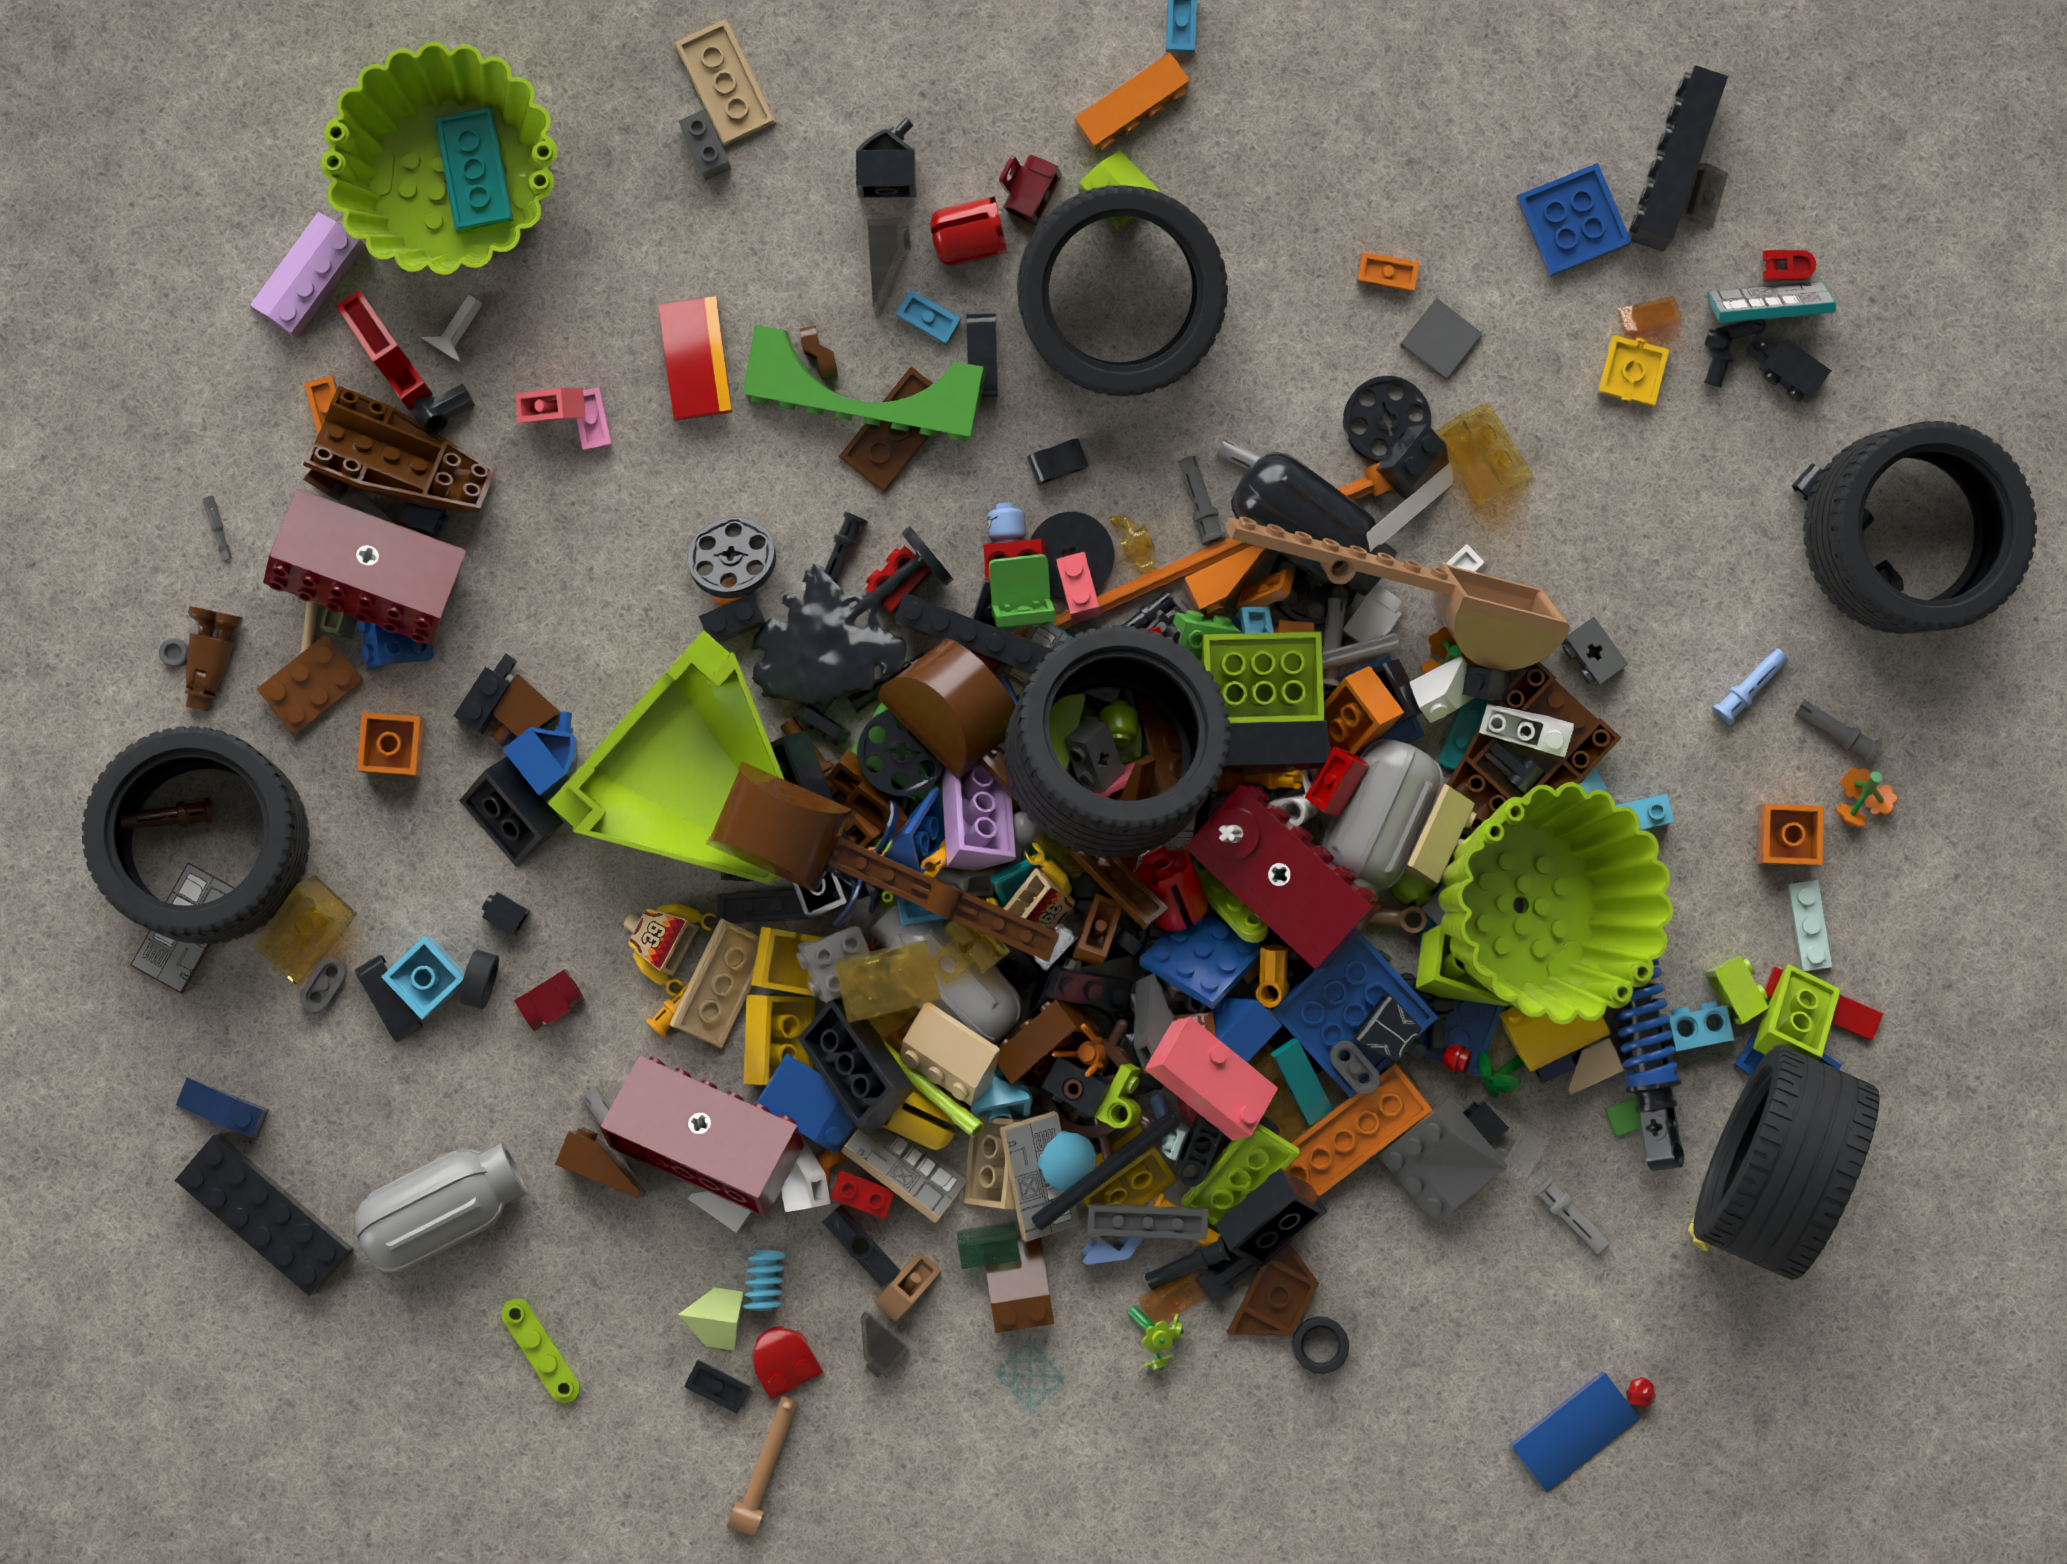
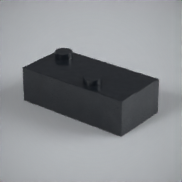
M833 999L829 1001L797 1038L857 1129L881 1128L915 1090V1087L855 999Z

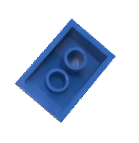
M787 1053L756 1102L768 1108L773 1115L778 1117L786 1115L796 1121L799 1132L836 1154L855 1125L823 1076Z

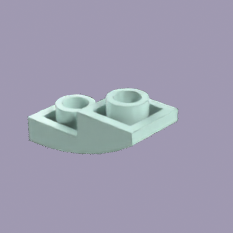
M1180 1122L1177 1128L1162 1139V1152L1172 1160L1180 1158L1189 1133V1128L1186 1124Z

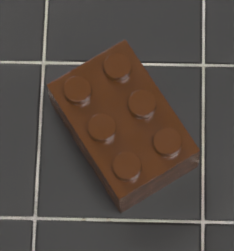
M1063 1000L1048 1001L1041 1007V1013L1037 1017L1025 1021L1019 1027L1020 1032L1013 1038H1007L998 1045L1000 1051L997 1066L1011 1085L1024 1084L1025 1086H1036L1049 1075L1057 1057L1052 1056L1053 1051H1076L1082 1043L1090 1039L1081 1029L1082 1024H1086L1094 1034L1099 1031L1080 1003Z

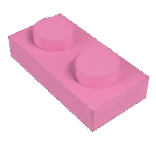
M600 388L583 390L585 418H576L583 451L612 446Z

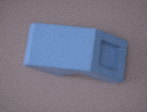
M1122 1236L1118 1241L1122 1246L1119 1250L1102 1237H1099L1097 1241L1091 1238L1081 1251L1085 1255L1082 1261L1090 1265L1129 1259L1145 1237Z

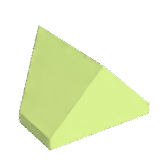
M714 1287L678 1315L706 1347L735 1351L744 1292Z

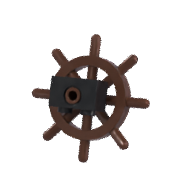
M1124 1019L1118 1020L1108 1040L1104 1038L1101 1040V1044L1106 1051L1105 1059L1102 1062V1069H1097L1091 1076L1086 1077L1085 1072L1090 1068V1065L1083 1064L1079 1058L1057 1057L1049 1075L1040 1082V1096L1032 1098L1033 1103L1030 1111L1044 1107L1046 1113L1057 1112L1061 1132L1068 1131L1070 1133H1078L1086 1138H1098L1104 1160L1114 1153L1109 1134L1120 1128H1114L1094 1117L1116 1074L1104 1077L1103 1074L1111 1060L1118 1069L1121 1064L1134 1065L1130 1056L1118 1046L1128 1028V1022ZM1142 1066L1138 1067L1141 1069L1138 1075L1139 1079L1151 1076L1149 1073H1144ZM1140 1083L1138 1084L1137 1088L1133 1093L1128 1094V1097L1135 1100L1137 1103L1140 1093ZM1067 1102L1073 1106L1069 1116L1063 1110L1060 1103L1065 1104ZM1124 1106L1119 1111V1116L1123 1121L1128 1116ZM1142 1112L1138 1124L1147 1128L1155 1121ZM1081 1116L1087 1119L1092 1117L1094 1126L1078 1122Z

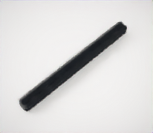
M1168 1111L1031 1217L1035 1226L1039 1230H1044L1177 1128L1180 1122L1176 1115Z

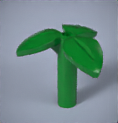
M1485 1051L1481 1052L1478 1059V1072L1487 1079V1081H1483L1481 1084L1488 1094L1497 1098L1499 1095L1498 1090L1508 1093L1520 1085L1521 1080L1510 1075L1524 1065L1520 1056L1516 1055L1495 1071Z

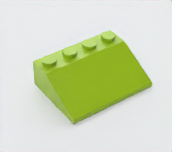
M1321 632L1203 635L1202 663L1206 666L1205 669L1213 675L1214 682H1217L1221 689L1219 692L1224 696V705L1228 709L1229 716L1227 718L1230 720V723L1324 721Z

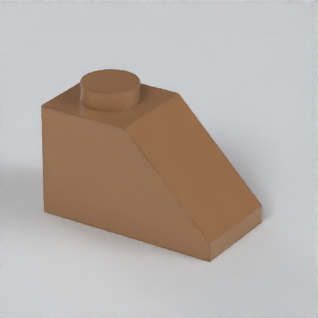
M919 1251L874 1302L896 1322L938 1276L941 1270Z

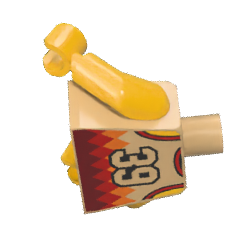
M1032 843L1039 853L1036 856H1030L1024 851L1025 856L1030 864L1040 865L1041 868L1034 869L1003 909L1054 931L1062 920L1069 921L1073 917L1075 900L1070 895L1072 888L1066 873L1051 859L1047 860L1044 858V852L1039 844ZM994 898L986 899L987 902L998 906V902Z
M681 903L660 905L656 910L647 908L641 917L631 913L624 922V929L632 933L628 945L634 949L633 957L640 972L658 985L664 984L667 993L671 996H676L677 994L670 990L669 985L672 982H677L683 987V982L678 977L669 978L667 976L668 974L674 975L699 926L695 925V923H700L703 930L711 931L713 928L704 925L705 917H712L717 920L716 915L713 913L702 915L699 914V910Z

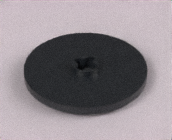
M1080 512L1058 513L1043 521L1031 536L1030 540L1042 539L1046 542L1051 595L1066 599L1056 559L1065 557L1063 555L1065 550L1071 551L1072 548H1076V554L1085 552L1095 592L1109 578L1115 559L1114 545L1108 531L1095 518Z

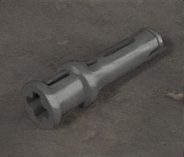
M1194 455L1179 460L1178 463L1195 510L1193 520L1198 523L1202 535L1201 544L1208 545L1225 539L1227 537L1226 533L1222 532L1217 518L1219 514L1218 509L1212 507L1199 469L1197 457Z
M1805 699L1794 714L1842 743L1841 747H1843V750L1854 752L1862 757L1867 765L1870 764L1882 745L1880 741L1874 742L1863 735L1861 729L1847 727Z

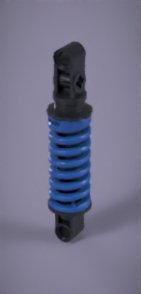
M1659 958L1652 960L1653 966L1659 965ZM1654 967L1651 979L1662 975V970L1659 967ZM1649 981L1644 986L1633 987L1631 1000L1626 1006L1621 1007L1627 1008V1010L1617 1013L1615 1019L1619 1023H1625L1626 1026L1618 1031L1620 1038L1628 1039L1627 1043L1621 1045L1620 1050L1623 1054L1631 1056V1058L1623 1062L1624 1069L1633 1070L1626 1072V1092L1636 1094L1638 1102L1636 1112H1640L1647 1165L1651 1171L1681 1168L1684 1164V1151L1680 1141L1675 1110L1678 1102L1674 1099L1673 1088L1681 1085V1080L1677 1075V1071H1675L1678 1067L1677 1063L1667 1060V1057L1675 1053V1048L1671 1045H1665L1664 1042L1672 1038V1032L1662 1029V1025L1669 1023L1670 1017L1667 1014H1660L1659 1011L1667 1006V1001L1664 998H1653L1652 996L1663 992L1665 987L1662 983H1650ZM1658 1124H1662V1129L1658 1128Z

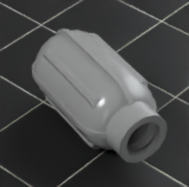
M1389 739L1374 741L1366 747L1360 756L1362 760L1369 764V767L1340 817L1333 815L1322 846L1335 857L1332 861L1341 868L1345 866L1357 877L1354 882L1359 887L1362 886L1364 888L1366 886L1376 895L1379 891L1393 886L1404 873L1443 785V772L1439 763L1431 756L1410 744Z
M896 904L869 930L872 936L885 949L884 959L889 975L920 1009L928 1001L994 1045L1004 1038L1018 1022L1022 1012V1004L1018 993L952 919L902 927Z
M503 1142L483 1152L465 1149L452 1151L369 1193L356 1210L354 1230L361 1248L377 1269L386 1273L399 1272L413 1267L494 1226L502 1214L504 1205L527 1194L528 1190L515 1159Z

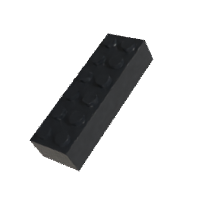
M1695 65L1690 73L1685 72L1682 80L1680 79L1675 92V96L1679 97V100L1676 99L1673 107L1671 106L1665 122L1670 124V127H1666L1656 148L1661 153L1657 154L1655 161H1652L1647 177L1652 180L1647 182L1646 187L1641 192L1638 204L1642 205V209H1638L1629 227V231L1633 232L1631 241L1662 252L1673 241L1728 76Z
M807 730L783 736L770 743L784 780L834 801ZM844 829V832L841 837L846 840H849ZM829 872L825 873L818 892H813L793 883L807 920L843 908L851 900L852 887ZM850 875L847 876L849 879H851L852 881H854L856 884L858 883V879H856V878H854V877H852V876H850ZM862 882L857 901L870 896L864 882Z
M221 1134L213 1135L174 1180L308 1296L315 1295L354 1249Z

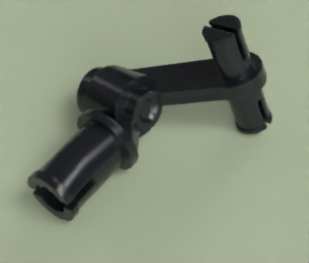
M1763 319L1749 320L1716 328L1715 330L1709 329L1704 346L1709 347L1712 361L1704 383L1722 388L1728 365L1733 363V358L1729 351L1732 340L1762 334L1766 329V323Z
M1408 972L1401 974L1400 976L1417 995L1428 999V1007L1439 1017L1426 1029L1427 1049L1446 1048L1443 1022H1446L1449 1012L1455 1011L1454 999L1443 998L1416 989L1417 978L1413 974Z

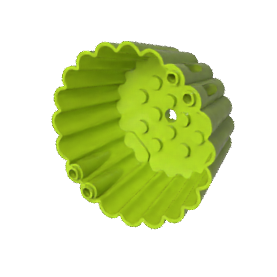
M435 41L425 43L419 48L417 53L406 48L396 49L386 58L385 66L371 64L365 67L359 74L358 87L348 88L339 95L337 100L339 116L328 121L324 128V138L330 149L322 156L320 167L324 176L332 181L327 190V199L332 208L339 212H344L342 221L346 233L356 239H366V247L375 258L381 260L395 258L397 264L408 272H417L430 267L437 274L447 275L464 265L471 268L484 266L492 258L493 251L507 252L513 249L519 242L520 232L534 226L539 221L541 216L540 203L551 193L554 187V178L549 168L555 161L558 150L553 139L547 136L551 124L550 114L543 106L534 104L535 90L532 84L525 78L512 77L511 68L504 59L499 57L483 59L476 47L467 44L456 46L451 51L446 45ZM491 106L493 108L514 221L456 232L434 117Z
M1568 782L1556 790L1548 785H1538L1527 792L1522 798L1512 797L1508 799L1489 819L1480 824L1456 848L1454 862L1444 870L1443 880L1447 887L1439 895V905L1446 912L1441 919V928L1447 936L1452 937L1450 940L1451 953L1464 963V968L1470 976L1502 1000L1508 1001L1528 1017L1536 1018L1544 1015L1554 1023L1562 1025L1570 1023L1576 1016L1586 1021H1596L1605 1013L1607 1006L1612 1008L1626 1006L1631 1000L1633 987L1644 986L1651 980L1654 971L1652 960L1664 954L1668 943L1667 934L1663 927L1669 924L1673 916V904L1665 894L1670 884V872L1663 862L1656 860L1659 854L1657 839L1652 833L1640 830L1639 817L1633 809L1626 806L1616 808L1614 799L1604 790L1598 789L1587 794L1581 785ZM1517 897L1524 899L1522 913H1517L1513 906L1514 900Z

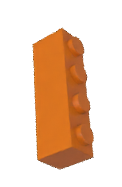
M1169 52L1077 115L1074 124L1094 152L1099 148L1105 151L1116 143L1115 137L1123 132L1128 135L1140 126L1139 121L1148 115L1150 118H1153L1164 109L1163 104L1171 99L1173 102H1176L1188 93L1186 89L1189 87L1190 80Z

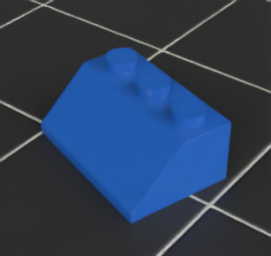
M933 787L913 809L883 856L921 873L928 869L926 867L921 870L922 861L939 850L941 842L945 840L944 812L939 787Z

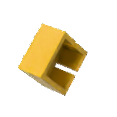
M761 927L751 985L813 996L807 981L811 980L808 970L801 968L796 956L800 952L797 945L807 940L816 942L823 939V937Z

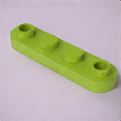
M1193 859V865L1208 903L1243 940L1251 943L1264 940L1268 934V925L1201 862Z
M521 1298L507 1301L501 1311L502 1320L551 1396L560 1403H569L576 1399L580 1393V1382L529 1303ZM513 1308H518L521 1311L519 1319H514L511 1316ZM561 1383L569 1385L570 1390L567 1394H563L560 1391Z

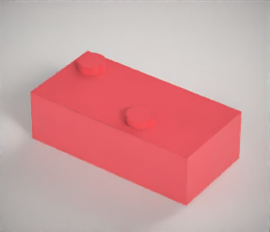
M1191 1016L1171 1022L1144 1069L1232 1141L1252 1136L1278 1087Z

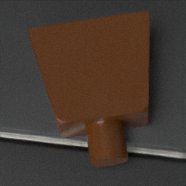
M517 674L492 712L501 724L490 736L504 747L514 735L519 737L530 727L544 729L560 716V711L522 676Z

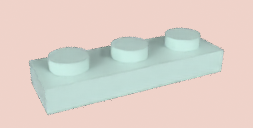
M1818 880L1787 884L1801 970L1809 971L1832 967Z

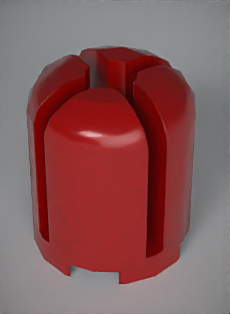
M995 196L938 209L932 214L930 230L933 236L934 248L937 257L944 265L952 267L1008 253Z
M1166 846L1154 849L1141 857L1143 863L1137 868L1136 872L1133 869V873L1168 907L1166 913L1154 922L1164 931L1178 932L1187 929L1170 887L1173 888L1183 912L1187 914L1192 926L1202 920L1208 909V900L1189 851L1182 846L1183 851L1167 850Z

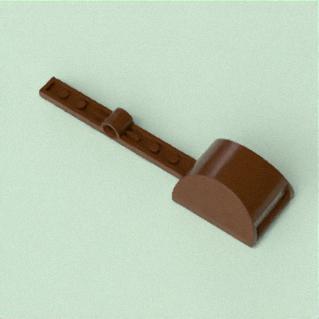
M944 639L895 678L885 683L878 692V699L957 779H960L972 768L980 764L1015 799L1014 791L1010 789L1009 777L1006 776L1004 754L1006 751H1004V742L1006 740L1005 734L1016 704L997 677L978 657L958 642ZM1062 846L1144 930L1150 927L1168 910V907L1119 858H1111V856L1102 858L1094 854L1089 856L1085 855L1082 851L1078 853L1071 850V847Z
M746 762L740 763L739 772L711 836L708 837L707 845L813 892H818L828 866H831L920 905L939 916L952 919L1049 962L1061 935L1060 933L842 838L841 836L853 809Z

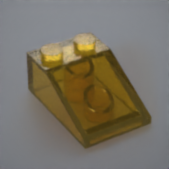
M313 875L294 887L253 946L296 985L343 935L358 913L316 875Z
M927 940L841 957L834 964L848 1022L878 1017L940 999Z

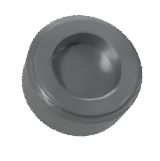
M169 638L160 645V660L169 667H180L187 662L188 646L178 638Z

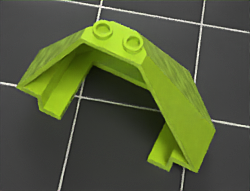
M703 630L582 763L578 770L548 802V805L574 827L573 832L766 884H769L771 880L778 882L781 877L706 844L739 772L738 768L741 762H746L782 779L784 777L734 652L729 653Z

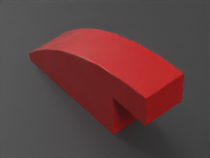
M360 289L336 305L374 364L388 380L409 411L412 410L416 400L424 396L433 395Z

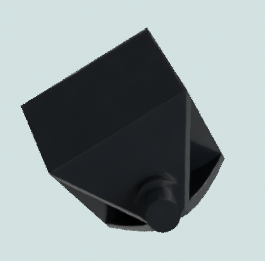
M907 118L896 128L893 126L890 130L883 129L875 133L856 150V188L859 198L916 197L915 150L903 141L905 139L904 135L914 126Z

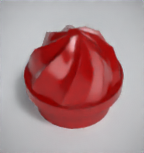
M1462 1044L1460 1046L1451 1045L1442 1054L1444 1065L1452 1073H1466L1471 1062L1472 1051L1467 1050L1466 1046Z
M1644 1377L1632 1380L1626 1390L1628 1403L1651 1406L1652 1399L1656 1398L1654 1385Z

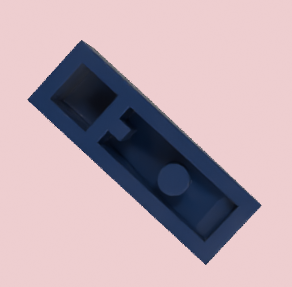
M188 1077L176 1103L177 1106L251 1138L259 1136L269 1111L267 1108Z

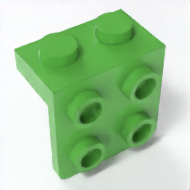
M1044 554L990 561L989 575L992 616L997 628L1001 627L1011 630L1018 628L1019 625L1044 626L1048 622L1056 621L1055 609L1050 600L1048 559Z
M1187 610L1186 614L1176 612L1173 624L1181 631L1178 643L1186 647V651H1191L1196 656V659L1201 662L1203 635L1241 633L1231 623V619L1225 616L1214 615L1213 618L1203 617L1202 613L1193 610Z

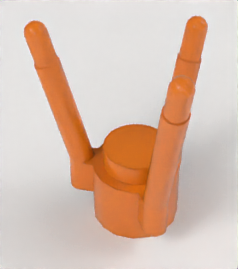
M1082 1024L1081 1029L1091 1041L1082 1043L1077 1051H1053L1052 1056L1079 1058L1083 1064L1092 1065L1085 1072V1076L1089 1077L1097 1069L1103 1068L1102 1062L1105 1059L1106 1051L1101 1044L1102 1038L1096 1036L1086 1024Z

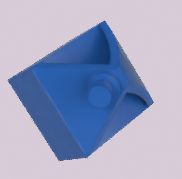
M560 712L559 726H556L555 731L530 727L502 749L536 793L545 800H548L557 793L577 770L578 748L576 738L573 735V728H571V712Z
M1225 996L1213 1009L1206 1007V1012H1213L1216 1038L1246 1062L1282 1027V1024L1258 1000L1251 998Z

